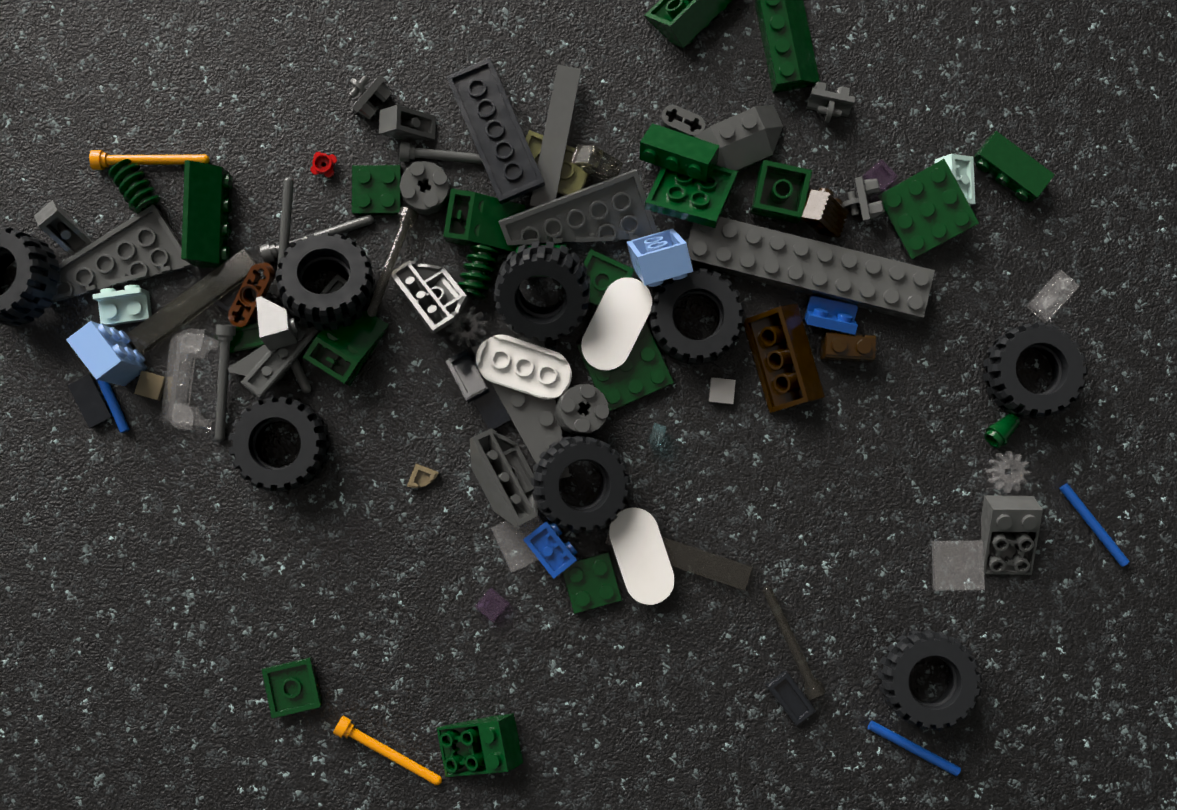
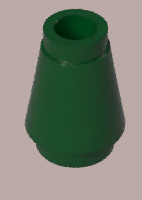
M1009 413L988 427L984 438L995 448L1005 446L1020 424V419L1015 414Z

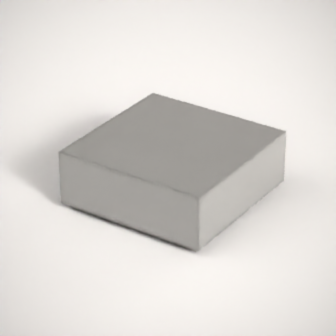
M711 377L708 402L733 405L736 380Z

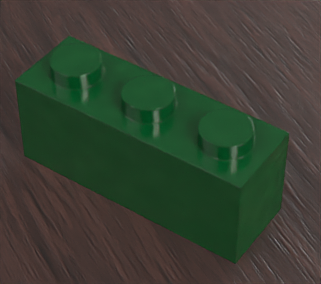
M652 123L640 141L639 160L707 182L718 163L720 145Z
M997 131L988 137L973 157L978 169L990 173L995 177L998 184L1010 188L1015 192L1014 194L1018 199L1028 203L1038 198L1055 175Z

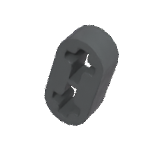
M669 105L662 112V124L668 129L695 137L705 129V121L701 116L679 106ZM672 112L676 113V118L681 120L682 122L674 119L672 122H669V117L667 115H671ZM685 122L690 125L697 122L699 129L692 132L690 131L691 127L685 124Z

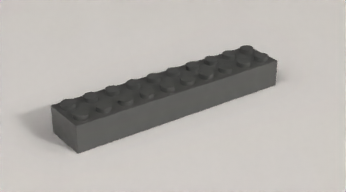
M720 217L716 228L692 222L687 242L692 266L808 295L856 304L860 308L915 322L924 318L935 272L932 269Z

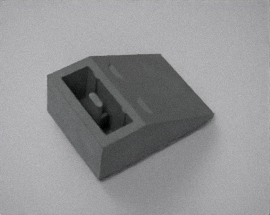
M984 495L981 514L982 574L1032 575L1043 509L1034 496Z

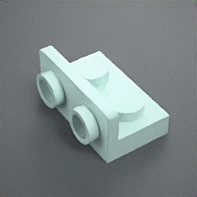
M949 154L935 159V163L942 159L946 160L970 206L974 205L973 156Z
M127 285L124 287L125 290L116 291L114 288L101 289L100 293L92 294L93 300L98 301L100 324L103 323L106 326L152 320L149 291L140 288V285Z

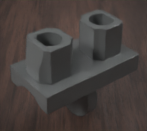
M379 75L366 89L364 86L369 82L366 76H363L359 82L352 78L349 83L354 88L348 94L352 98H355L359 92L362 95L350 110L354 114L358 112L363 117L370 119L378 109L368 99L374 94L380 101L385 102L392 93L384 83L385 79Z
M817 82L815 87L812 88L806 109L825 114V122H830L832 116L848 117L855 102V97L851 96V89L839 87L836 93L828 91L829 86L827 83Z
M861 176L855 178L859 198H856L855 191L848 192L849 200L843 202V207L851 209L852 216L859 215L858 207H860L863 221L868 225L874 223L873 219L885 215L882 200L873 203L869 202L868 196L881 193L878 179L864 180Z

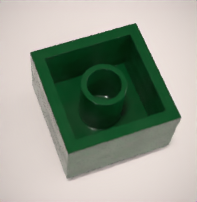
M764 160L759 169L750 214L797 224L801 220L812 170Z

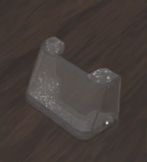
M191 328L178 332L171 338L160 414L161 422L167 428L210 433L212 421L205 419L201 415V407L189 406L195 358L207 360V354L211 350L220 349L218 335L207 330Z

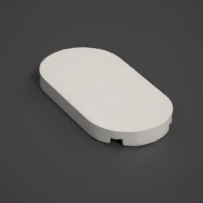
M621 278L614 281L607 288L582 338V353L587 363L593 368L601 371L612 370L621 366L627 360L650 314L652 306L651 293L641 281L634 278Z
M495 335L486 339L479 346L476 354L478 369L485 379L540 399L550 400L561 396L571 383V367L563 355L511 336Z
M636 507L624 509L611 522L609 536L628 593L636 601L647 605L658 604L664 601L672 592L674 573L657 522L649 512Z

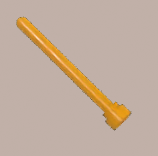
M91 150L89 154L92 170H104L105 167L115 165L124 159H130L132 161L131 164L138 163L139 165L185 164V160L208 164L210 161L207 155H108V153H104L102 150Z
M342 716L335 727L333 734L342 738L344 736L347 738L349 736L432 784L440 785L442 783V778L438 774L354 728L351 719Z

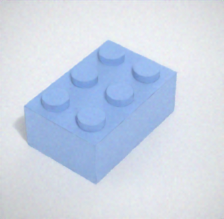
M673 228L627 241L633 269L645 286H658L663 283V280L670 278L679 280L687 277V273L693 272L687 243Z
M90 321L66 339L96 380L126 386L140 375L141 370L145 371L148 369L143 363L145 361L144 356L137 349L134 350L129 344L131 339L123 330L119 331L114 327H107L103 323L99 324Z

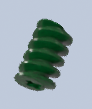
M124 159L113 165L108 174L113 179L114 184L119 187V192L124 195V200L129 203V208L135 214H138L152 204L156 205L161 198L158 195L152 196L156 190L153 187L147 188L150 185V181L148 179L142 180L145 177V173L143 171L137 172L140 169V165L138 163L131 164L132 161L130 159Z
M470 245L469 250L474 254H468L466 259L471 263H465L463 268L467 273L460 274V277L466 282H458V285L464 293L485 299L486 297L480 291L489 289L483 284L484 281H491L486 272H494L489 263H497L492 254H500V252L484 245Z

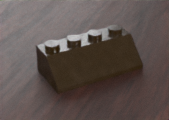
M798 304L779 306L745 319L744 327L769 413L825 397Z

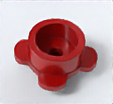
M316 152L313 156V166L310 169L312 174H322L327 178H331L334 175V164L337 163L336 156Z

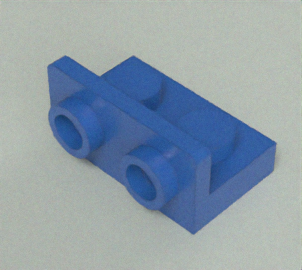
M811 295L804 319L807 325L855 335L858 327L855 321L858 306L852 303Z
M546 521L523 540L554 579L577 561L574 555L578 552L569 541L566 544L560 538L562 531L553 522L549 524Z

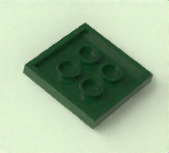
M945 159L878 195L911 259L980 224Z
M716 166L707 182L662 167L645 201V209L716 228L737 180L738 171Z
M646 322L627 360L615 369L601 371L593 368L587 363L582 353L581 345L577 346L594 386L604 394L607 400L609 412L674 383Z

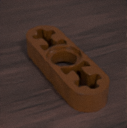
M263 262L255 264L250 268L228 312V318L232 325L243 327L253 321L257 313L256 300L252 302L247 298L246 292L251 288L256 292L257 297L265 298L275 278V271L270 264ZM264 270L263 274L266 278L259 280L261 274L258 271ZM244 310L242 316L245 319L240 320V315L237 312Z

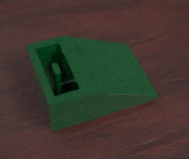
M451 189L443 237L447 243L467 246L484 245L495 250L516 252L517 245H507L498 221L525 211V205L511 201L500 204L498 198Z
M362 310L363 316L359 320L355 318L351 320L352 324L347 327L340 325L337 326L338 330L332 331L330 327L324 328V331H321L316 336L303 356L304 359L348 386H351L389 327V324Z
M514 714L490 716L437 727L446 777L509 772L523 764Z

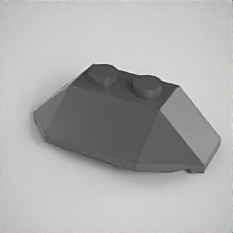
M774 105L757 106L708 127L696 135L695 138L720 145L716 166L738 171L773 155L783 124Z
M409 260L389 273L409 306L431 334L454 322L468 299L467 295L444 267L418 264L416 261Z
M492 428L470 438L471 469L493 511L515 527L537 517L538 503L533 498L534 486L531 485V477H534V474L518 444L498 434Z

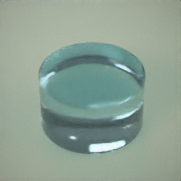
M654 422L648 443L660 447L665 437L666 426Z

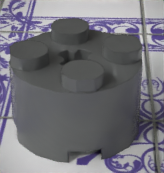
M426 161L414 162L401 176L400 189L402 197L408 207L414 212L422 215H431L442 210L448 203L451 192L449 181L442 168L436 164ZM429 185L430 191L422 192L421 187Z
M579 384L566 390L558 398L555 418L565 432L585 435L599 429L605 423L609 414L608 403L604 394L598 388L590 384ZM580 406H584L585 411L582 414H579L577 411L580 409Z

